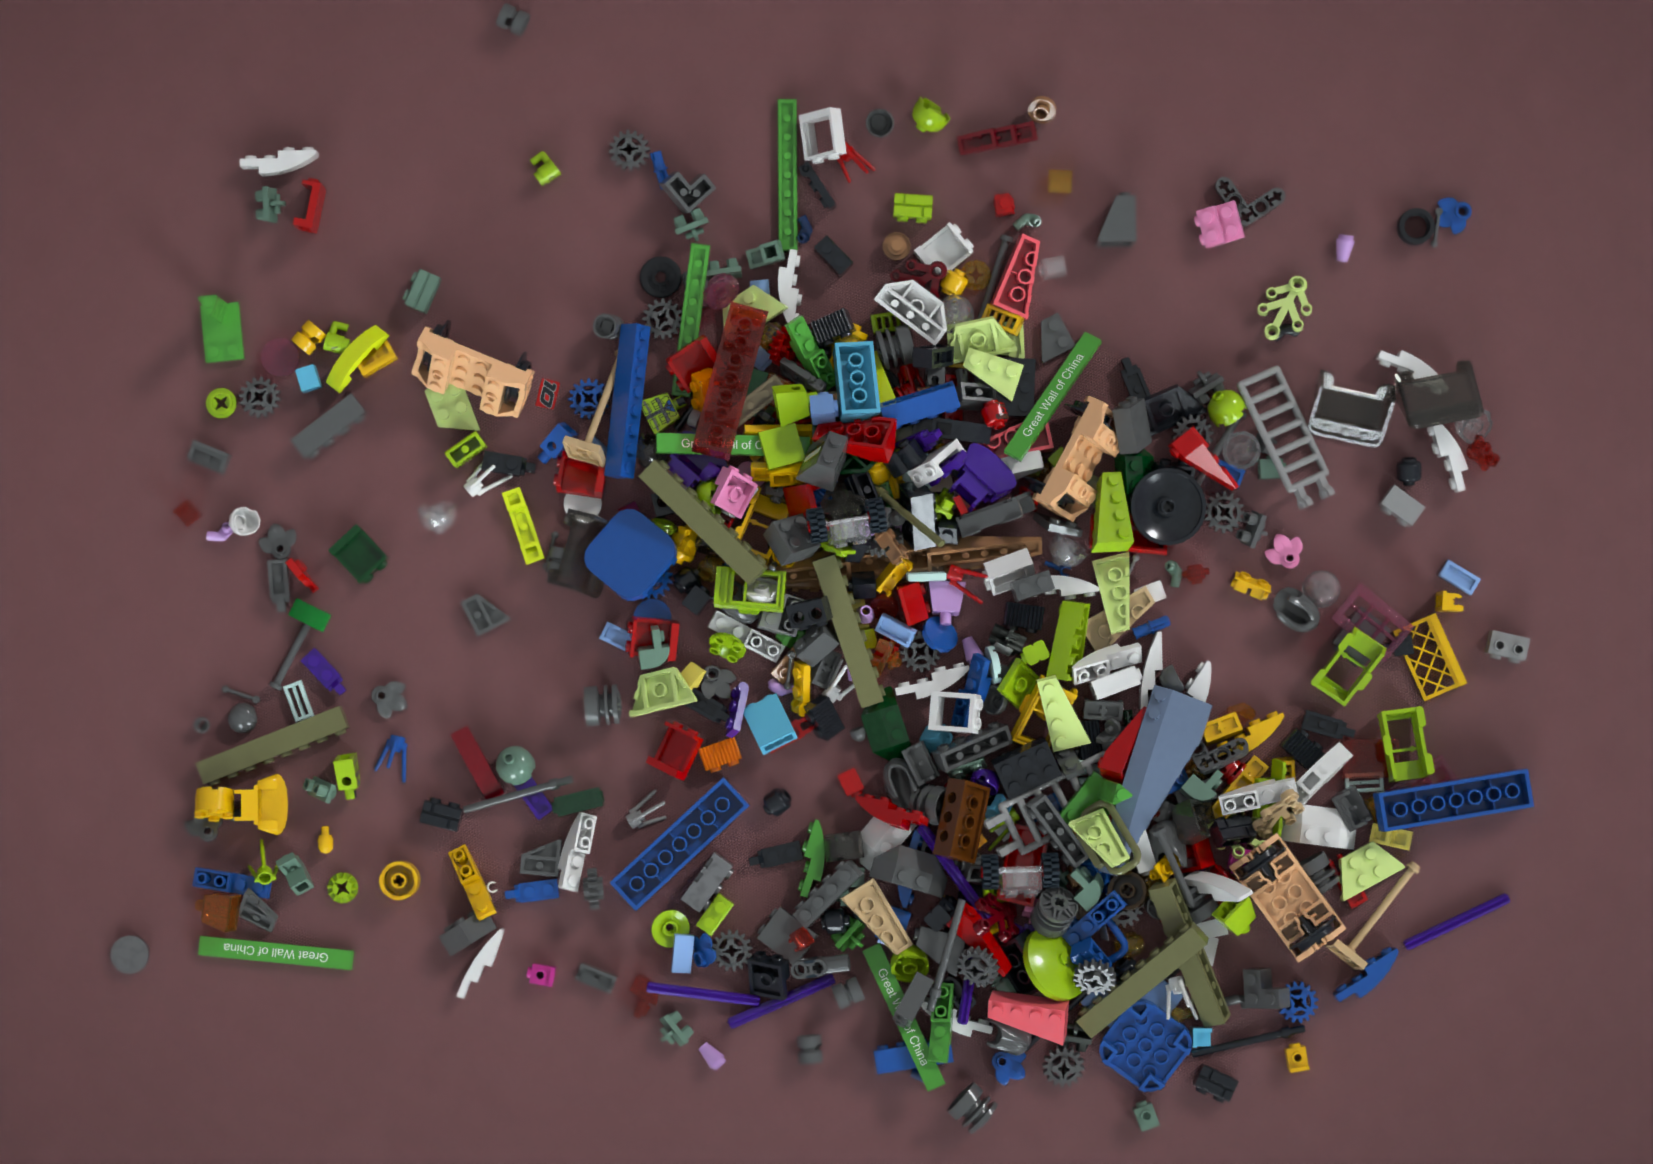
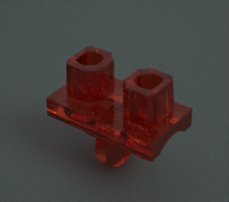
M1476 434L1474 442L1469 444L1467 448L1469 459H1474L1482 471H1487L1490 466L1496 467L1500 461L1499 455L1493 453L1490 443L1485 442L1481 435Z

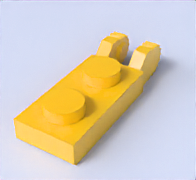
M799 660L794 661V687L792 688L794 699L791 702V710L804 717L806 713L804 706L810 702L811 666Z

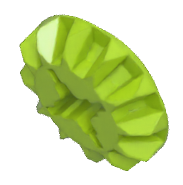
M226 388L214 389L207 396V410L216 418H227L234 414L237 407L236 397ZM216 398L220 400L226 399L225 404L228 408H218L219 403Z
M663 518L649 519L666 534L672 535L677 532V526L672 521Z
M337 873L329 880L327 885L328 895L333 901L338 903L350 902L358 893V882L349 873ZM348 881L345 887L348 892L343 891L338 895L340 888L337 884L342 885Z

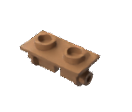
M887 528L886 532L874 534L875 540L882 550L888 546L890 547L885 554L892 564L898 566L903 562L902 558L909 559L906 554L908 550L902 543L899 544L895 539L897 535L891 528Z
M791 647L790 651L795 652L794 647ZM787 654L770 672L782 684L786 682L789 663ZM795 656L792 662L791 675L793 674L794 661H802L797 656Z

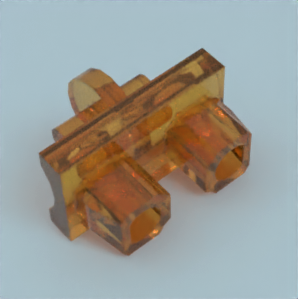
M879 639L875 650L884 655L880 657L872 654L874 659L870 661L872 667H877L879 676H881L886 663L889 664L887 667L889 670H893L894 667H900L902 664L899 652L895 651L893 655L891 654L896 643L893 640L889 642Z

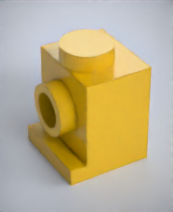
M1300 1042L1291 1043L1289 1047L1284 1048L1287 1068L1290 1073L1310 1070L1304 1045H1300ZM1296 1054H1300L1301 1059L1299 1061H1295L1294 1056Z

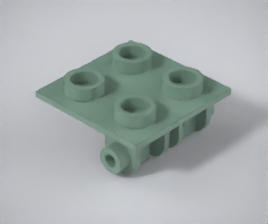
M984 756L948 771L947 774L950 778L963 779L966 777V774L978 769L987 768L988 766L984 761Z

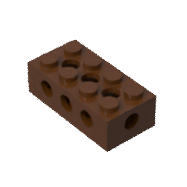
M948 778L934 844V855L975 864L991 788L967 780Z

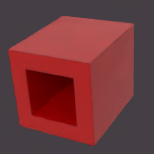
M855 767L837 775L847 796L851 795L854 798L856 795L862 794L861 790L864 789V786Z

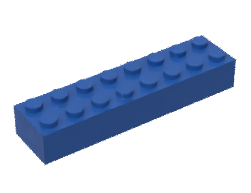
M1515 769L1373 793L1378 829L1381 832L1534 807L1528 769Z
M723 777L620 872L610 884L635 911L638 910L750 806L749 803Z

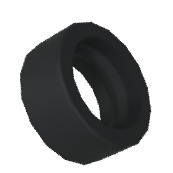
M1421 208L1409 209L1401 215L1397 222L1398 236L1408 245L1417 246L1425 243L1431 238L1435 229L1433 217L1429 212ZM1420 216L1425 220L1427 230L1422 237L1413 238L1406 233L1405 222L1409 217Z

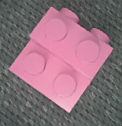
M1234 200L1196 211L1197 216H1194L1196 226L1201 228L1202 234H1199V239L1202 246L1205 245L1206 248H1213L1245 238Z
M731 465L728 468L723 466L715 481L718 488L710 503L741 519L758 484L752 481L753 477L745 473L739 474V469Z

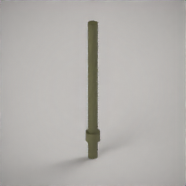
M874 484L878 497H882L883 501L939 547L945 544L942 538L894 500L887 490Z

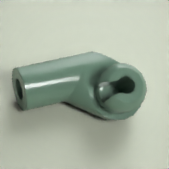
M1025 213L1012 225L1019 231L1025 225L1039 227L1042 220L1036 214Z

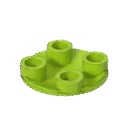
M715 633L709 639L710 653L726 658L731 663H736L746 653L743 642L731 634Z

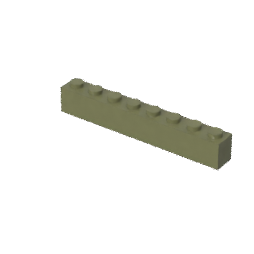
M653 460L639 477L748 585L753 584L768 568L765 564L766 560L759 554L756 556L751 551L753 549L752 546L746 541L742 542L738 538L739 534L732 527L728 528L724 524L725 520L719 514L715 515L710 510L711 506L706 501H700L696 497L698 495L697 492L691 487L687 488L683 484L684 480L677 473L673 474L669 470L670 466L664 460Z
M835 554L813 560L823 594L828 597L833 616L832 621L861 708L884 701L882 696L886 694L883 685H878L876 678L880 676L877 667H872L870 660L874 658L871 649H866L864 642L868 640L865 631H860L858 623H861L858 611H853L852 605L855 604L852 593H847L846 587L849 584L846 575H841L840 568H843L840 557H835Z
M338 706L195 764L203 784H209L211 787L221 783L220 779L224 777L231 779L239 776L238 772L244 769L246 772L252 771L257 768L256 765L263 762L264 765L275 761L274 757L279 755L284 758L292 755V750L299 748L302 751L311 747L310 743L317 741L318 744L329 740L328 736L335 734L336 737L347 733L346 729L350 728L342 706Z
M1172 878L1164 883L1158 881L1149 889V897L1155 905L1157 917L1163 925V932L1167 937L1170 935L1174 937L1179 933L1178 930L1185 923L1190 924L1193 921L1177 880ZM1202 948L1181 965L1179 970H1181L1184 983L1190 991L1192 1003L1197 1008L1198 1018L1202 1021L1204 1028L1225 1024L1231 1014L1205 949Z
M1194 921L1190 924L1185 923L1178 930L1179 933L1174 937L1170 935L1163 942L1164 945L1160 948H1154L1149 953L1150 956L1147 959L1139 960L1131 972L1128 970L1120 977L1121 980L1111 987V991L1106 990L1105 994H1098L1092 999V1003L1088 1007L1083 1006L1077 1012L1076 1022L1090 1038H1093L1208 944L1209 938Z

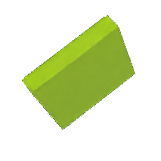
M795 423L758 432L768 470L799 463L804 460L805 455Z
M1016 657L997 690L1016 709H1019L1025 695L1032 693L1039 676L1027 664H1024L1022 659Z

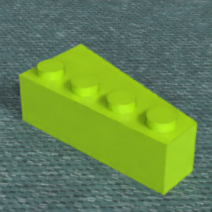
M1103 472L1096 486V508L1091 553L1128 551L1134 542L1122 474L1121 472Z

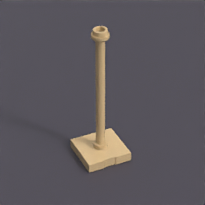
M618 349L615 350V356L618 355ZM617 357L585 441L565 436L562 443L569 458L601 467L605 466L606 458L602 447L593 444L592 441L614 386Z
M1415 862L1407 863L1406 867L1408 869L1349 945H1345L1339 939H1332L1325 945L1352 969L1364 970L1368 963L1355 953V949L1414 873H1419L1420 866Z

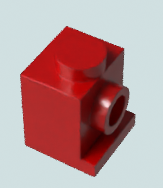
M1009 193L994 195L993 203L996 217L1015 215V204L1012 195Z

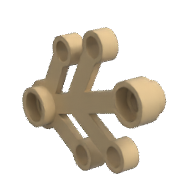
M1293 789L1284 791L1280 795L1281 800L1269 808L1263 809L1260 812L1262 818L1252 823L1259 837L1263 839L1271 837L1273 835V826L1281 816L1285 824L1289 826L1297 821L1294 814L1298 815L1305 810L1302 803L1297 801L1299 794ZM1288 806H1292L1293 813L1290 814L1287 810Z

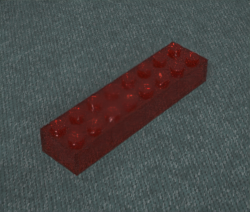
M731 302L695 434L692 452L727 461L730 460L769 311Z

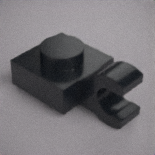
M1412 634L1392 637L1393 643L1381 644L1387 648L1386 652L1394 651L1395 656L1415 653Z

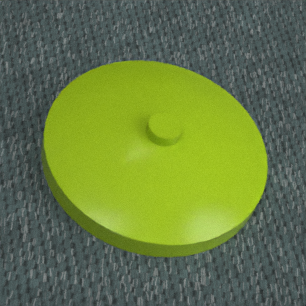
M1034 930L1027 937L1023 948L1024 965L1030 980L1043 995L1052 1000L1068 1001L1075 998L1082 992L1080 987L1075 986L1076 982L1073 981L1074 969L1078 968V965L1073 964L1070 959L1071 946L1062 936L1048 938Z

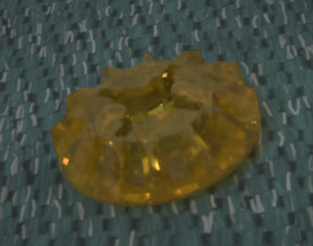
M978 260L968 261L961 269V271L966 273L964 277L968 280L966 288L977 291L988 285L991 273L989 267L984 262ZM975 267H977L979 274L984 275L978 277L976 283L973 276L967 275L973 273Z

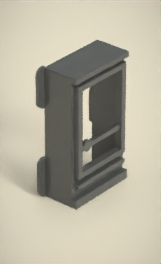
M1029 491L957 517L956 521L962 538L981 532V529L995 524L1000 525L1023 517V514L1036 510V506Z

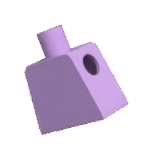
M929 581L928 589L932 614L940 615V625L950 626L951 616H959L964 592L950 585V581ZM957 582L965 588L966 582Z

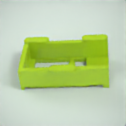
M717 566L714 608L738 609L739 613L758 615L760 611L784 613L786 571L775 570L774 572L766 570L760 576L778 579L776 604L746 602V582L744 583L743 601H732L734 577L738 574L731 567Z
M1354 627L1341 641L1337 651L1324 668L1320 669L1314 676L1311 684L1343 706H1346L1357 690H1363L1372 679L1371 672L1384 657L1387 648ZM1350 645L1371 661L1365 667L1350 657L1347 652L1343 651ZM1340 655L1363 669V672L1348 691L1325 676Z
M1423 707L1381 711L1377 714L1389 783L1427 778L1435 772L1433 758L1430 753H1427L1423 727L1426 725ZM1411 718L1416 747L1411 746L1410 748L1393 750L1387 721ZM1417 750L1418 760L1394 763L1393 753L1414 752Z

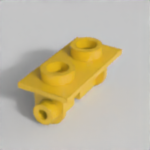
M1243 571L1235 572V578L1230 585L1234 590L1244 594L1250 588L1249 596L1261 601L1262 599L1266 600L1271 592V585L1266 580H1257Z
M1173 853L1174 856H1175V859H1176V861H1177V863H1178V865H1179V867H1180L1181 864H1180V861H1179V859H1178V856H1177L1175 853ZM1166 855L1149 872L1150 879H1161L1164 883L1173 874Z

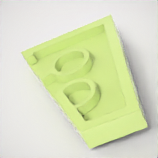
M968 348L963 367L1012 402L1024 365Z
M1103 808L1068 823V826L1112 868L1130 860L1128 852Z

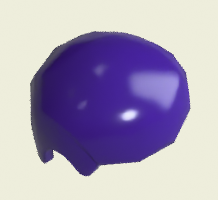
M978 769L972 773L970 782L991 788L990 796L997 794L1000 781L996 772L989 769Z

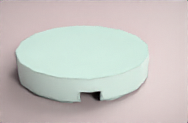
M994 646L985 647V657L991 660L988 675L992 677V684H998L1002 679L1001 677L998 678V674H1001L999 656L996 651L993 652L995 650Z

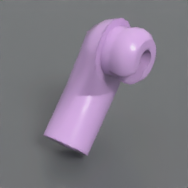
M229 522L223 523L218 532L207 531V541H225L233 533Z
M772 678L768 681V688L778 696H784L792 693L794 682L790 683L791 688L787 690L777 679Z

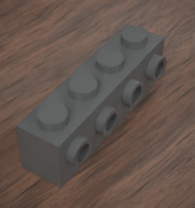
M351 393L290 439V441L304 459L310 458L312 460L320 454L319 450L324 446L326 448L331 446L337 436H343L348 433L350 426L354 423L356 425L361 423L366 418L367 412Z
M998 721L992 722L987 725V728L978 730V734H971L967 737L960 736L955 738L953 743L937 746V749L932 751L937 769L948 772L1012 744L1013 740L1008 725L998 723Z
M1039 793L1025 804L1028 807L1026 812L1033 820L1036 818L1039 822V830L1043 835L1047 834L1050 837V845L1055 851L1059 850L1062 856L1060 858L1066 866L1070 865L1077 868L1089 858L1080 841L1045 794Z
M852 860L840 862L835 867L836 872L832 876L828 874L821 881L823 885L819 889L815 887L808 894L810 898L806 902L802 900L795 907L797 911L793 916L805 929L817 921L864 874Z

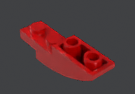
M864 794L863 796L856 795L855 800L863 809L890 826L909 831L910 824L928 827L929 819L923 816V812L918 810L906 812V809L893 804L890 798L880 797V799H875V796Z

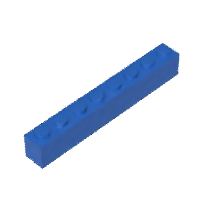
M638 323L621 324L604 472V476L617 479H634L651 328Z

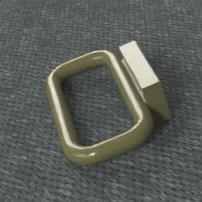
M1103 800L1096 801L1085 808L1080 817L1090 814L1099 808H1106L1134 854L1133 859L1120 868H1112L1078 834L1076 836L1095 868L1101 869L1105 866L1111 874L1123 875L1139 864L1141 860L1140 848L1114 805Z

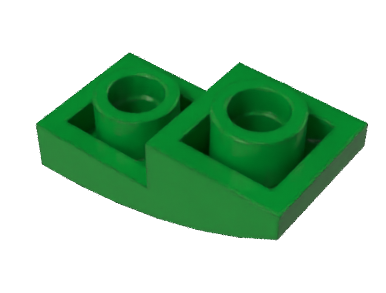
M296 598L288 614L321 632L324 631L331 617L330 614Z

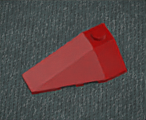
M877 416L872 417V420L866 421L854 419V422L851 423L839 421L818 424L812 441L816 442L831 431L848 437V454L869 461L889 463L895 449L897 420Z
M1193 426L1181 432L1167 445L1173 457L1179 458L1184 463L1231 491L1239 487L1228 470L1223 466H1219V458L1216 454L1208 451L1209 444Z
M1144 706L1108 747L1104 756L1100 757L1098 768L1100 769L1101 776L1105 779L1123 784L1147 707Z
M965 903L957 935L974 949L980 946L982 951L987 948L988 954L993 953L992 958L998 960L995 965L1000 966L997 972L1005 977L1013 966L990 930L984 936H979L975 933L973 924L983 918L974 907ZM952 919L946 924L949 928L951 926Z

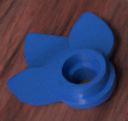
M1454 198L1439 200L1437 204L1443 210V213L1440 215L1439 226H1451L1453 234L1462 232L1466 227V220L1472 214L1471 206L1466 202H1457ZM1460 208L1464 209V215L1459 214Z
M703 933L700 939L694 935V962L698 967H708L716 959V951L712 948V939L707 933Z
M1003 1051L996 1052L991 1062L992 1066L996 1069L995 1077L997 1081L1006 1086L1010 1078L1015 1080L1025 1078V1070L1020 1063L1026 1058V1054L1023 1053L1015 1056ZM1004 1058V1064L1000 1065L999 1060Z

